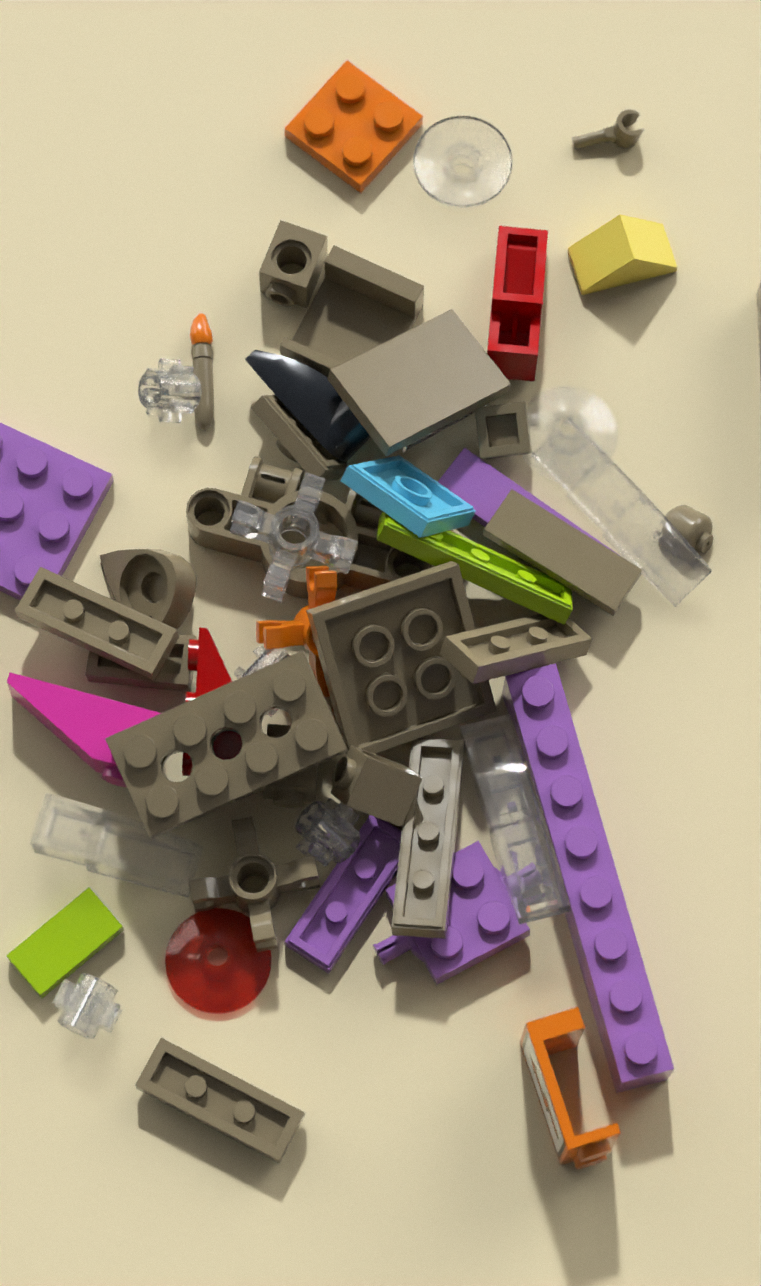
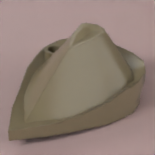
M128 549L99 555L106 579L117 602L177 630L179 629L191 610L196 592V575L189 562L180 555L159 549Z

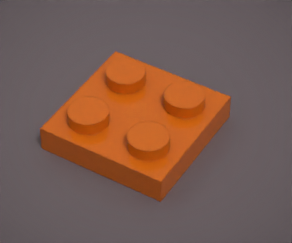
M346 60L285 127V137L359 193H362L422 126L423 116Z

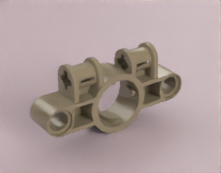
M254 456L241 495L216 488H204L195 492L187 502L188 530L196 544L204 548L262 563L270 581L284 593L297 598L308 599L306 568L296 567L290 569L284 566L274 555L271 545L278 546L284 525L291 520L304 516L311 517L313 520L326 525L327 522L333 523L345 538L340 540L336 563L329 568V571L337 572V590L343 585L368 590L403 578L395 572V569L404 563H412L418 566L421 571L432 566L425 561L378 541V523L383 511L351 488L346 504L323 491L301 490L304 469L296 467L294 471L274 467L264 464L263 459ZM207 511H216L223 516L219 523L212 526L203 525L197 519L202 513Z

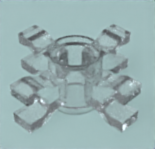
M306 472L294 505L282 508L276 515L267 513L245 501H238L231 522L233 524L230 533L243 538L257 539L268 543L269 553L273 559L264 579L263 585L265 586L262 596L282 602L293 569L305 566L311 559L322 562L334 570L348 574L358 541L319 531V523L314 515L323 495L324 478ZM287 531H297L304 535L306 540L302 543L293 544L284 540L281 534Z

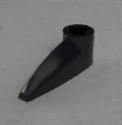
M254 350L245 358L247 363L289 411L337 459L347 462L371 437L327 380L328 377L301 362L269 352Z

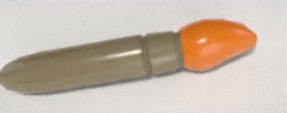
M200 313L194 318L190 328V339L193 345L194 413L199 428L207 430L213 421L214 414L213 363L210 347L213 342V336L206 315Z

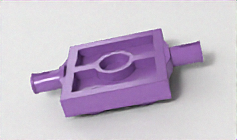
M477 841L454 853L446 939L392 935L377 944H373L374 951L377 957L379 956L382 965H385L390 960L411 950L417 958L424 962L435 984L438 985L530 936V929L517 908L515 895L537 883H541V876L533 862L504 876L501 871L492 865L480 842ZM396 884L385 889L386 897L392 907L394 905Z

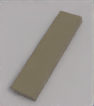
M418 738L411 743L409 769L423 779L402 825L391 923L392 935L446 939L465 754L464 740Z

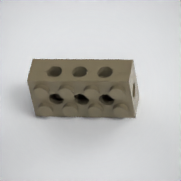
M303 650L105 738L146 833L152 839L348 752ZM275 709L286 711L292 718V725L288 733L278 738L270 737L262 730L264 716ZM234 731L242 738L240 753L235 758L229 760L218 758L213 750L216 737L222 732ZM175 753H186L191 757L193 763L190 776L180 782L170 781L165 774L167 759Z

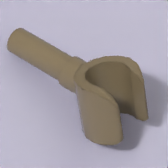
M624 110L618 115L613 126L572 137L574 148L578 149L612 141L622 148L633 147L640 139L644 130L629 131L624 127L634 124L639 117V113L635 110Z

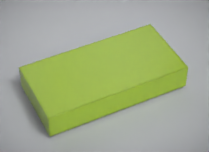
M88 887L6 956L42 999L122 933L124 928L90 887Z

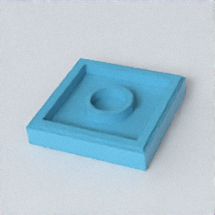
M400 455L349 465L340 480L420 538L468 526L476 512L473 506Z

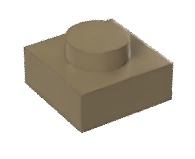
M525 401L485 406L475 410L480 459L532 454L527 403Z

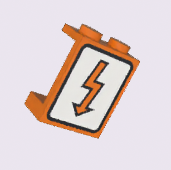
M578 1007L527 1022L520 1039V1045L559 1163L564 1165L574 1161L576 1169H582L607 1160L606 1154L612 1152L611 1149L621 1132L618 1123H614L577 1136L574 1134L549 1055L578 1046L585 1029Z

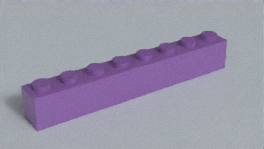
M555 663L507 675L503 685V699L615 1091L619 1093L668 1080L674 1070V1066L557 665Z

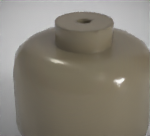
M687 505L677 506L671 509L663 518L658 531L659 542L664 548L679 558L689 560L698 551L706 553L710 549L714 538L711 535L712 521L707 515Z

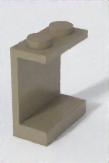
M333 245L325 260V279L293 339L283 338L280 344V355L301 362L328 377L330 369L411 330L423 307L424 285Z

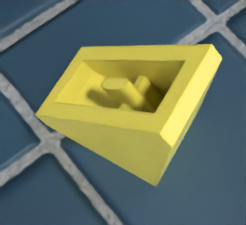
M621 214L568 247L567 251L581 295L677 271V265L663 224Z

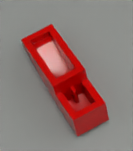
M499 226L487 354L507 379L535 382L548 230Z

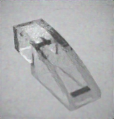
M47 792L31 839L34 853L86 866L89 872L187 898L190 895L188 881L194 880L203 850L202 845L170 832L154 839L149 838L141 821Z

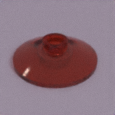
M225 908L201 911L184 920L172 934L165 955L167 977L177 996L190 1007L210 1014L231 1013L253 1002L266 986L272 965L271 950L261 952L256 950L250 918L243 913ZM216 948H221L228 954L226 962L219 966L212 965L207 959L210 951Z

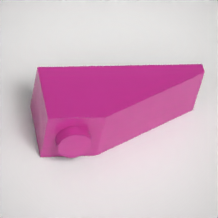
M9 673L7 685L11 696L94 771L102 773L101 778L104 781L116 786L126 787L105 738L161 713L15 673Z

